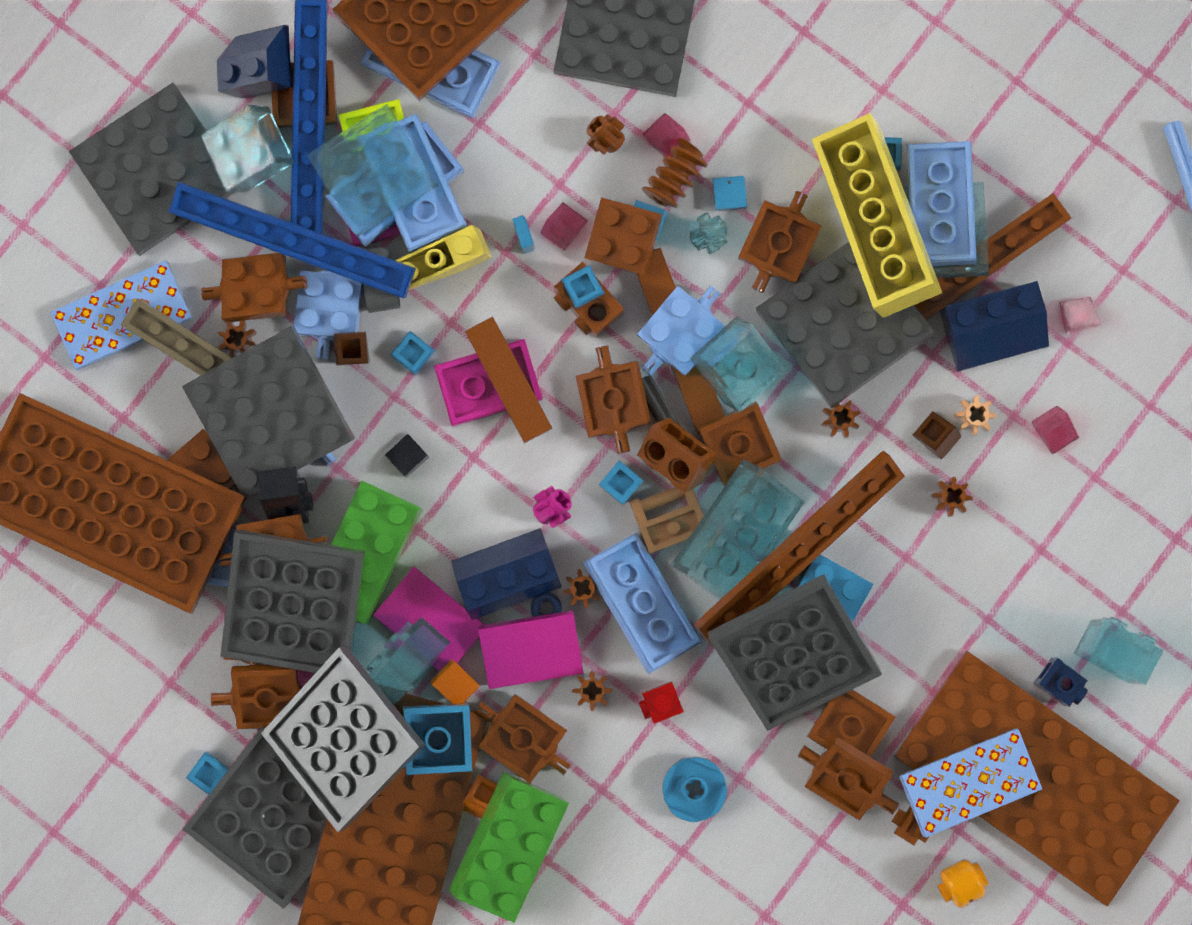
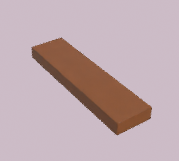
M494 317L466 330L467 337L524 444L552 430L551 424Z

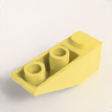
M470 225L396 261L416 268L409 288L411 290L465 271L493 257L481 229Z

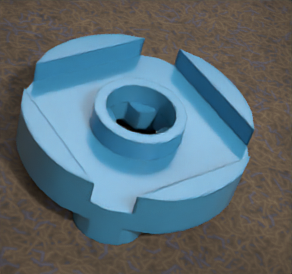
M702 757L682 758L669 768L663 780L664 801L671 812L682 820L688 822L706 820L717 814L725 803L727 796L725 778L720 769L708 759ZM695 780L700 781V788L704 790L703 794H696L694 798H690L688 796L689 790L685 788L687 783L693 784Z

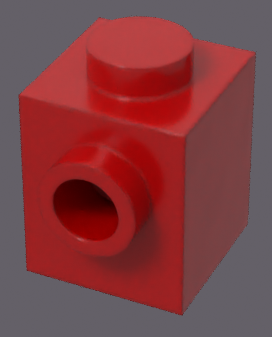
M672 681L642 692L644 700L638 702L645 720L651 718L654 724L684 712Z

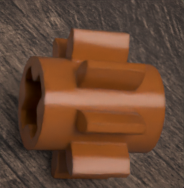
M606 114L605 117L602 115L597 116L587 127V134L591 137L587 144L594 151H600L603 155L606 152L614 153L624 143L625 136L621 130L625 125L615 116L611 117L609 114Z
M244 320L240 321L239 326H234L228 321V329L225 333L218 332V335L224 340V343L220 344L219 349L225 351L230 348L229 355L233 358L237 356V353L241 354L257 345L251 338L257 334L256 330L250 329L245 331L246 322ZM237 333L242 336V344L240 346H236L233 343L235 341L234 335Z
M851 400L845 405L838 403L834 406L833 410L829 408L823 409L822 412L828 418L821 426L826 427L829 425L832 429L830 437H833L837 432H842L843 437L848 438L849 427L856 430L860 427L854 422V418L861 414V412L852 411L850 408ZM842 411L846 414L845 420L848 423L838 426L836 424L837 418L833 414L838 415Z
M956 477L950 478L948 486L943 481L937 482L941 490L939 493L931 494V497L937 498L939 503L935 510L947 509L948 517L953 516L955 508L961 513L966 512L967 510L963 505L964 502L973 499L972 496L966 495L965 492L969 484L965 483L961 486L956 484ZM946 490L948 492L954 490L957 492L958 495L955 497L957 503H948L945 500L948 497Z
M578 569L577 578L566 577L567 581L571 583V589H565L563 593H572L574 596L571 601L572 606L580 600L583 601L584 607L588 608V600L591 597L597 601L600 598L594 594L597 587L590 575L588 577L583 576L581 569ZM585 580L589 581L588 588L591 590V594L589 596L583 594L581 597H578L576 595L578 590L574 587L577 581L579 583H583Z
M594 671L590 672V679L587 680L578 676L579 682L582 683L581 688L572 689L573 693L581 694L582 698L579 700L578 705L580 706L586 701L590 703L591 711H594L595 703L598 701L606 706L607 702L603 695L604 693L612 692V689L604 688L603 686L607 677L603 676L600 680L594 679ZM591 681L595 682L596 687L602 689L601 693L596 694L594 700H590L588 694H583V688L588 687Z
M911 806L907 812L899 809L891 821L897 825L894 834L915 846L918 839L926 843L930 837L922 836Z

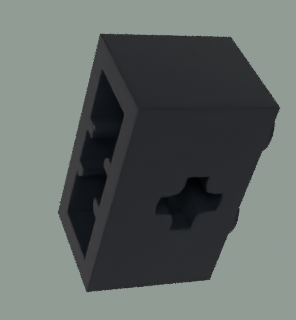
M297 467L258 471L259 500L267 519L301 514L303 524L309 523V511L314 510L312 493L308 492L306 478L300 477Z

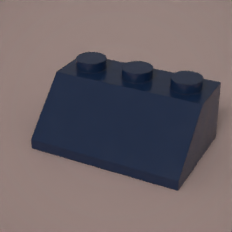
M1038 281L945 306L940 311L957 372L1049 347L1047 311Z
M541 528L451 561L466 611L472 620L562 587Z

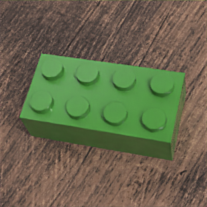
M362 480L331 545L365 551L356 621L368 625L423 509Z
M503 771L449 891L458 900L515 923L569 803L552 792Z

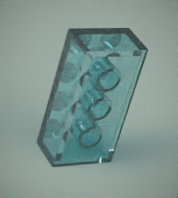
M742 460L675 557L671 566L713 597L720 600L770 554L805 501L763 468Z

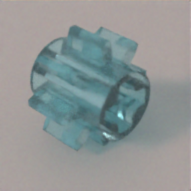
M706 212L698 216L696 221L689 224L692 228L689 238L698 251L706 248L708 254H711L728 242L725 238L728 228L719 215L711 218L710 214Z

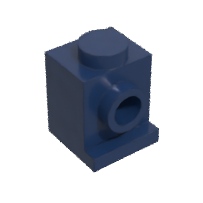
M1050 658L1033 683L1059 703L1068 707L1072 703L1078 705L1088 692V689L1084 687L1088 680L1063 663L1059 658ZM1064 678H1068L1071 682L1068 690H1063L1061 687V681Z

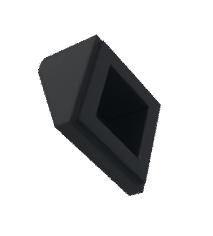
M409 434L403 437L385 454L405 478L410 476L429 458L426 452Z

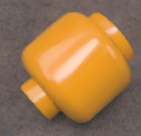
M963 859L941 871L942 883L937 885L946 903L952 901L957 907L964 908L985 896V887L989 884L977 862L972 864L969 860Z

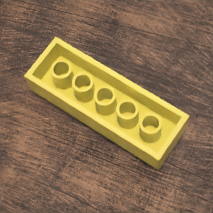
M871 113L813 138L814 147L873 309L884 318L941 294L942 290L882 130Z

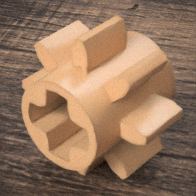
M978 395L973 397L972 404L962 400L960 405L963 411L954 414V417L961 418L962 424L959 430L967 427L971 429L972 436L977 435L978 427H981L986 432L991 428L986 422L988 419L996 417V414L990 413L988 409L991 401L983 404L979 402ZM979 410L981 413L978 416L979 420L972 422L969 417L973 411Z

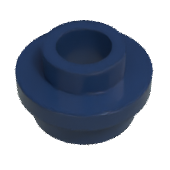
M550 592L535 597L531 602L530 609L533 617L547 615L543 614L540 610L544 602L552 604L553 610L550 614L562 612L560 599Z

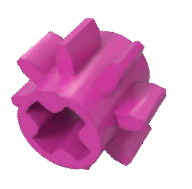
M550 486L533 497L537 502L533 506V513L540 523L545 525L550 523V526L554 528L571 518L568 510L571 509L572 502L565 491L561 489L555 490L553 486Z

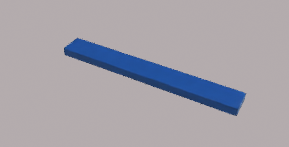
M295 0L290 222L323 234L328 1Z
M182 182L177 184L169 209V213L403 299L407 297L416 270L415 267Z

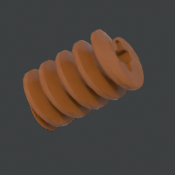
M683 138L677 139L679 146L671 147L670 153L673 157H664L663 163L665 167L658 166L655 171L658 177L651 176L648 179L651 187H642V191L650 199L664 207L671 206L677 208L679 205L674 200V196L682 198L686 196L681 189L682 185L689 188L693 187L688 178L689 175L699 178L701 175L695 167L697 165L704 168L708 166L700 150Z

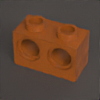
M581 262L576 268H574V269H573L569 274H567L565 277H567V276H569V275H571V274H573V273L579 271L580 269L586 267V265L584 264V262ZM560 280L554 285V291L557 295L553 298L565 312L570 309L576 315L577 319L574 322L586 336L591 333L595 338L598 337L624 314V308L599 280L598 282L604 291V295L577 309ZM593 307H601L605 310L606 316L601 321H593L588 316L589 310Z
M668 417L651 426L637 456L644 460L648 467L658 471L670 480L674 487L687 492L702 484L717 454Z

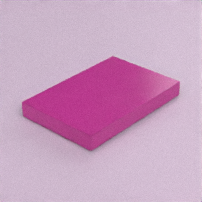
M525 339L508 343L537 400H543ZM477 353L434 366L452 427L507 411Z
M413 566L373 615L439 671L451 659L457 664L479 639L478 626L484 625L478 619L472 620L462 605L415 566Z
M573 610L478 626L489 689L584 674Z

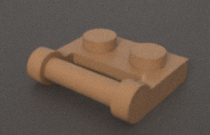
M673 487L642 500L635 498L629 501L649 554L709 532L693 489L684 492ZM686 498L687 506L647 521L644 512L677 499Z

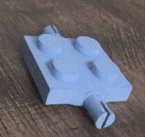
M326 270L321 272L300 271V276L305 275L307 277L308 283L306 284L308 287L307 289H298L294 327L299 335L312 336L318 340L317 359L329 360L331 342H334V334L358 332L364 284Z
M679 286L674 289L637 333V336L649 346L653 353L651 358L641 367L642 370L646 372L654 363L647 372L652 377L663 362L673 366L684 376L691 370L726 328L724 324L713 316L709 309L717 297L721 295L719 291H715L708 299L715 290L714 287L709 286V289L698 300L688 295Z

